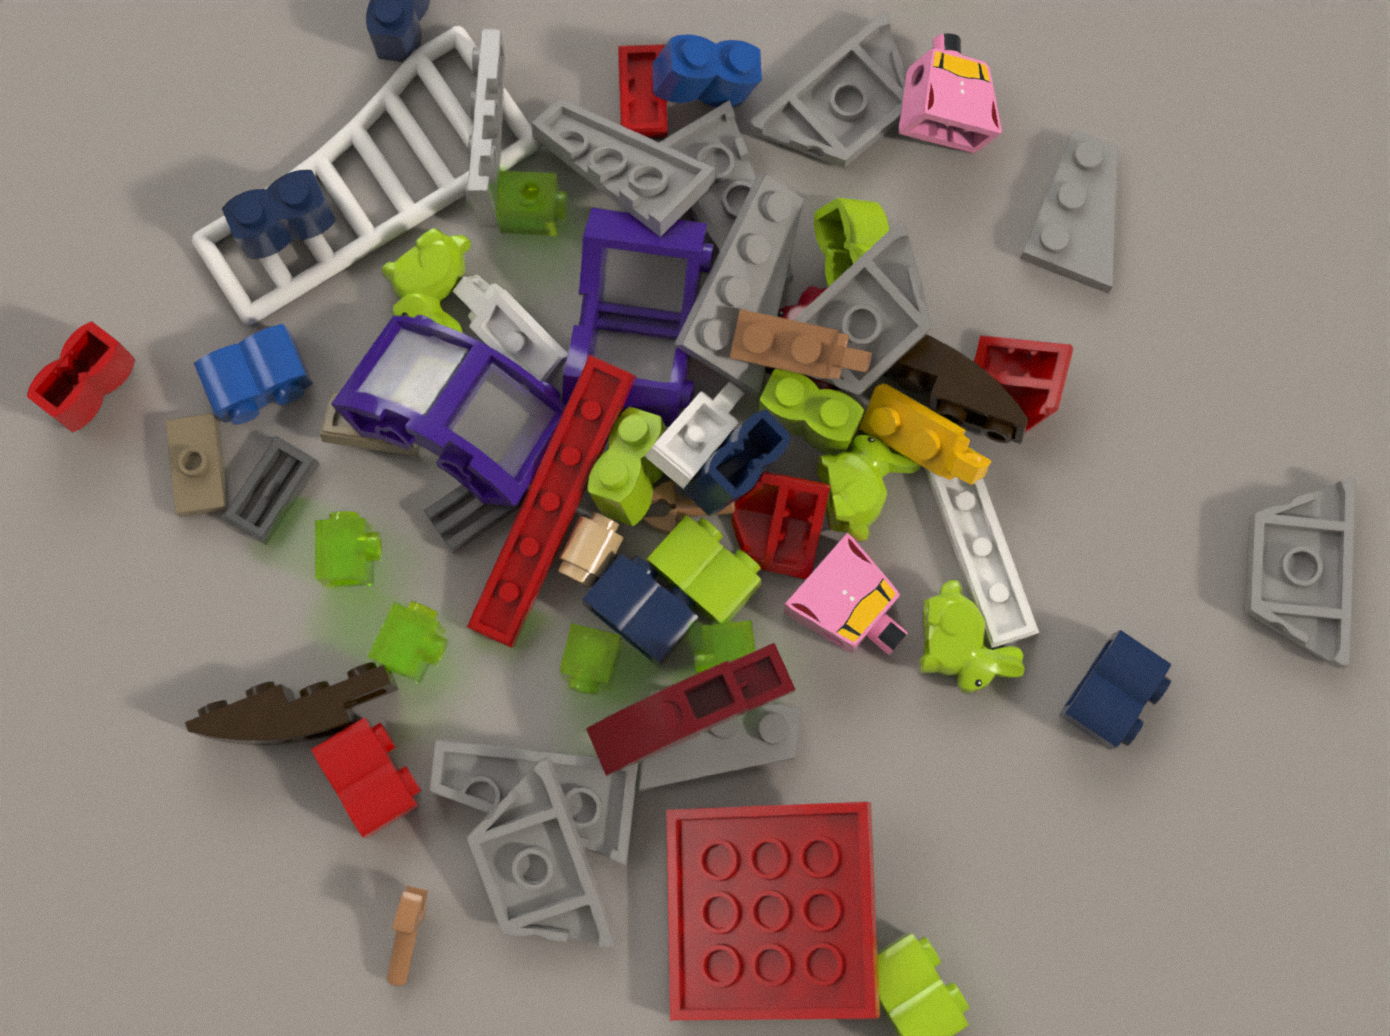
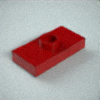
M665 44L618 46L620 125L650 139L667 138V101L653 94L652 63L665 47Z

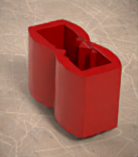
M88 322L79 327L67 339L61 350L60 358L45 366L35 376L29 386L27 398L73 433L86 426L96 416L102 405L104 395L113 392L126 381L134 367L135 358L119 341L94 322Z
M365 717L312 748L311 751L358 832L363 838L368 839L420 807L415 795L422 790L407 765L400 769L395 765L389 752L394 750L396 746L383 724L380 722L372 726Z

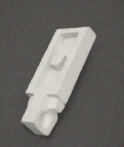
M478 274L470 277L464 276L454 288L453 292L471 310L468 314L469 319L472 321L469 327L486 345L521 366L539 381L547 383L553 379L565 364L568 353L505 289L503 290L496 283L489 285Z
M730 381L714 399L710 398L706 393L700 392L644 457L684 489L739 423L729 412L744 393Z

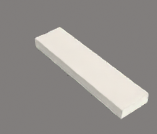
M924 468L971 600L975 603L985 620L984 636L989 649L992 650L1037 635L1039 631L984 480L981 478L973 485H970L957 477L948 480Z

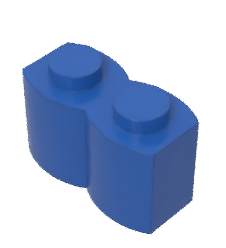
M677 35L670 38L652 63L653 94L663 100L674 103H688L698 99L707 105L719 107L730 100L732 107L741 105L762 81L760 49L750 43L739 40H726L715 44L711 40L698 35Z
M284 324L263 329L245 338L240 343L213 351L194 362L214 414L224 423L243 424L256 418L260 413L259 409L267 404L276 402L279 405L294 402L304 395L303 390L313 384L292 333Z

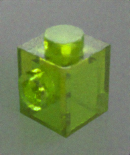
M499 170L496 218L500 232L557 236L558 219L566 220L568 211V192L560 191L557 173Z
M353 511L332 512L329 514V519L315 520V579L325 588L374 585V561H381L382 558L380 532H374L372 525L365 517L360 518L359 513Z
M411 601L408 608L394 602L368 658L377 665H385L391 671L421 684L429 665H438L448 643V639L443 637L446 629L440 622L435 620L438 612L415 601Z
M752 620L702 626L703 650L694 651L696 673L698 674L727 660L731 662L756 651Z
M571 623L559 669L561 678L569 682V689L589 695H597L599 689L611 692L623 647L621 635Z

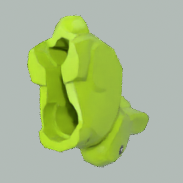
M432 228L416 240V246L403 254L396 262H388L382 267V275L392 284L394 294L400 299L393 307V316L415 318L417 315H424L435 323L462 333L460 323L442 310L440 301L454 293V288L464 277L466 271L464 254L470 250L472 244L467 236H448L440 230Z
M869 435L853 437L850 443L851 452L844 451L837 455L819 456L816 464L818 477L823 480V483L831 485L825 510L829 529L837 532H847L857 542L868 540L870 536L869 527L879 518L886 501L887 491L882 478L890 472L913 473L921 467V465L896 450L889 449L882 440Z
M948 580L942 585L937 596L924 600L922 625L925 627L924 655L920 658L919 662L921 673L938 672L945 676H957L958 689L965 694L980 691L988 686L995 676L1007 678L1023 676L1025 666L1022 663L1024 655L1019 648L1008 646L991 650L984 646L985 620L975 603L962 594V586L958 580Z

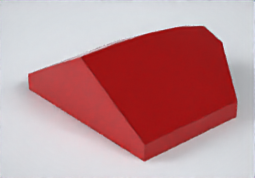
M980 335L974 362L997 380L1028 417L1026 433L1058 411L1074 348L1071 344Z
M764 471L760 474L756 484L735 501V510L731 524L740 549L750 556L759 565L761 570L807 579L812 574L831 485Z

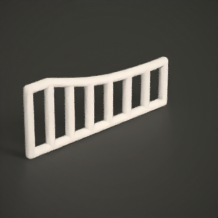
M454 26L414 50L385 85L346 126L313 155L290 171L312 170L314 175L319 177L358 237L356 240L336 252H333L322 234L303 240L318 263L295 277L291 275L278 253L259 259L277 288L252 302L215 245L218 241L232 234L225 216L220 217L193 234V246L244 324L253 325L466 195L469 171L456 179L453 177L399 97L418 74L468 148L469 136L473 134V122L432 63L456 48L473 73L472 52L473 48L477 46L463 27ZM505 87L503 118L518 141L501 151L500 174L534 154L541 147V144L532 136V126ZM385 111L388 112L439 188L414 203L367 132ZM352 145L355 146L398 211L397 215L375 228L332 164Z

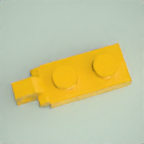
M883 383L875 387L859 427L860 430L882 440L887 446L934 474L948 480L957 477L973 485L976 481L985 477L991 460L968 447L971 440L964 435L965 429L888 384Z

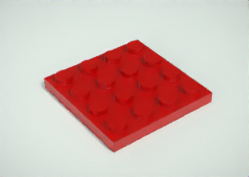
M871 802L666 810L670 1021L880 1018Z

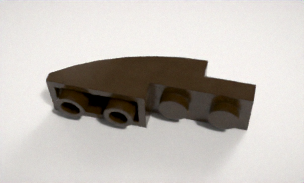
M926 334L883 374V376L897 380V383L908 391L922 393L925 390L931 392L929 409L958 426L965 424L982 430L984 436L999 443H1009L1012 441L1021 444L1023 441L1028 417L1014 398L978 364L932 336Z
M370 662L347 672L348 679L330 686L328 681H322L299 691L301 698L296 700L291 689L282 684L275 686L274 681L255 685L245 691L247 698L229 705L227 700L205 705L197 710L199 717L186 721L185 724L190 733L226 743L283 745L307 742L336 735L357 722L352 708L399 689L394 675L385 665L377 667L375 662Z

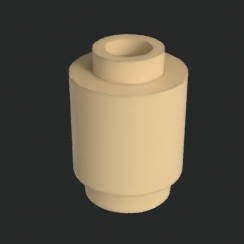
M592 512L589 519L579 516L559 556L562 563L557 572L588 588H592L597 579H600L609 568L623 540V537L616 533L619 524L596 512Z

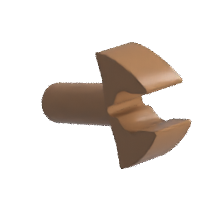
M673 480L653 489L651 505L661 502L675 509L670 510L663 517L651 516L643 518L647 526L665 535H669L686 515L689 517L708 516L691 498H683L674 491L675 485ZM735 501L714 515L733 514Z
M407 886V890L402 893L392 930L396 931L386 978L387 982L391 985L403 986L407 983L418 927L425 918L428 890Z

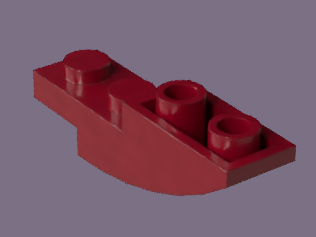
M772 643L731 662L727 660L671 685L586 728L604 773L606 776H609L698 737L702 732L794 693L796 689L775 643Z

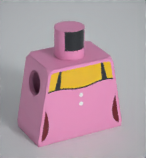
M950 33L941 34L933 39V49H930L913 63L906 73L899 134L976 153L1002 134L990 67L984 61L961 55V38L958 35Z
M848 533L785 603L783 610L788 617L849 653H853L861 642L868 637L885 653L890 655L908 634L904 628L887 615V612L893 607L900 596L898 590Z

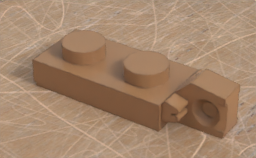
M740 309L730 358L829 379V377L840 379L842 367L868 372L873 352L847 347L849 335L839 333L837 329Z

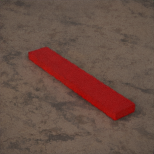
M589 355L468 622V628L510 648L515 647L587 488L592 468L602 455L610 433L637 376Z

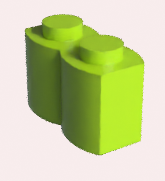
M836 198L814 211V232L819 248L826 256L825 276L828 287L889 231L886 214L878 202Z
M778 368L774 369L760 397L758 412L767 410L791 435H802L812 447L831 455L848 451L864 413L861 405L850 396L836 390H819L816 384L805 375Z
M628 407L618 417L609 436V449L596 461L588 481V492L603 516L634 526L647 513L652 502L653 484L664 474L663 471L644 457L667 430L661 416Z
M686 515L647 558V562L668 584L680 589L696 604V608L723 630L762 586L761 578L757 575L761 568L742 550L738 549L733 554L719 543L723 535L709 521L701 517L695 522Z
M907 932L877 951L879 1003L899 1036H953L969 1026L963 1013L969 1010L970 1007L954 982L945 986L935 967L942 962L925 936L917 940L913 933Z

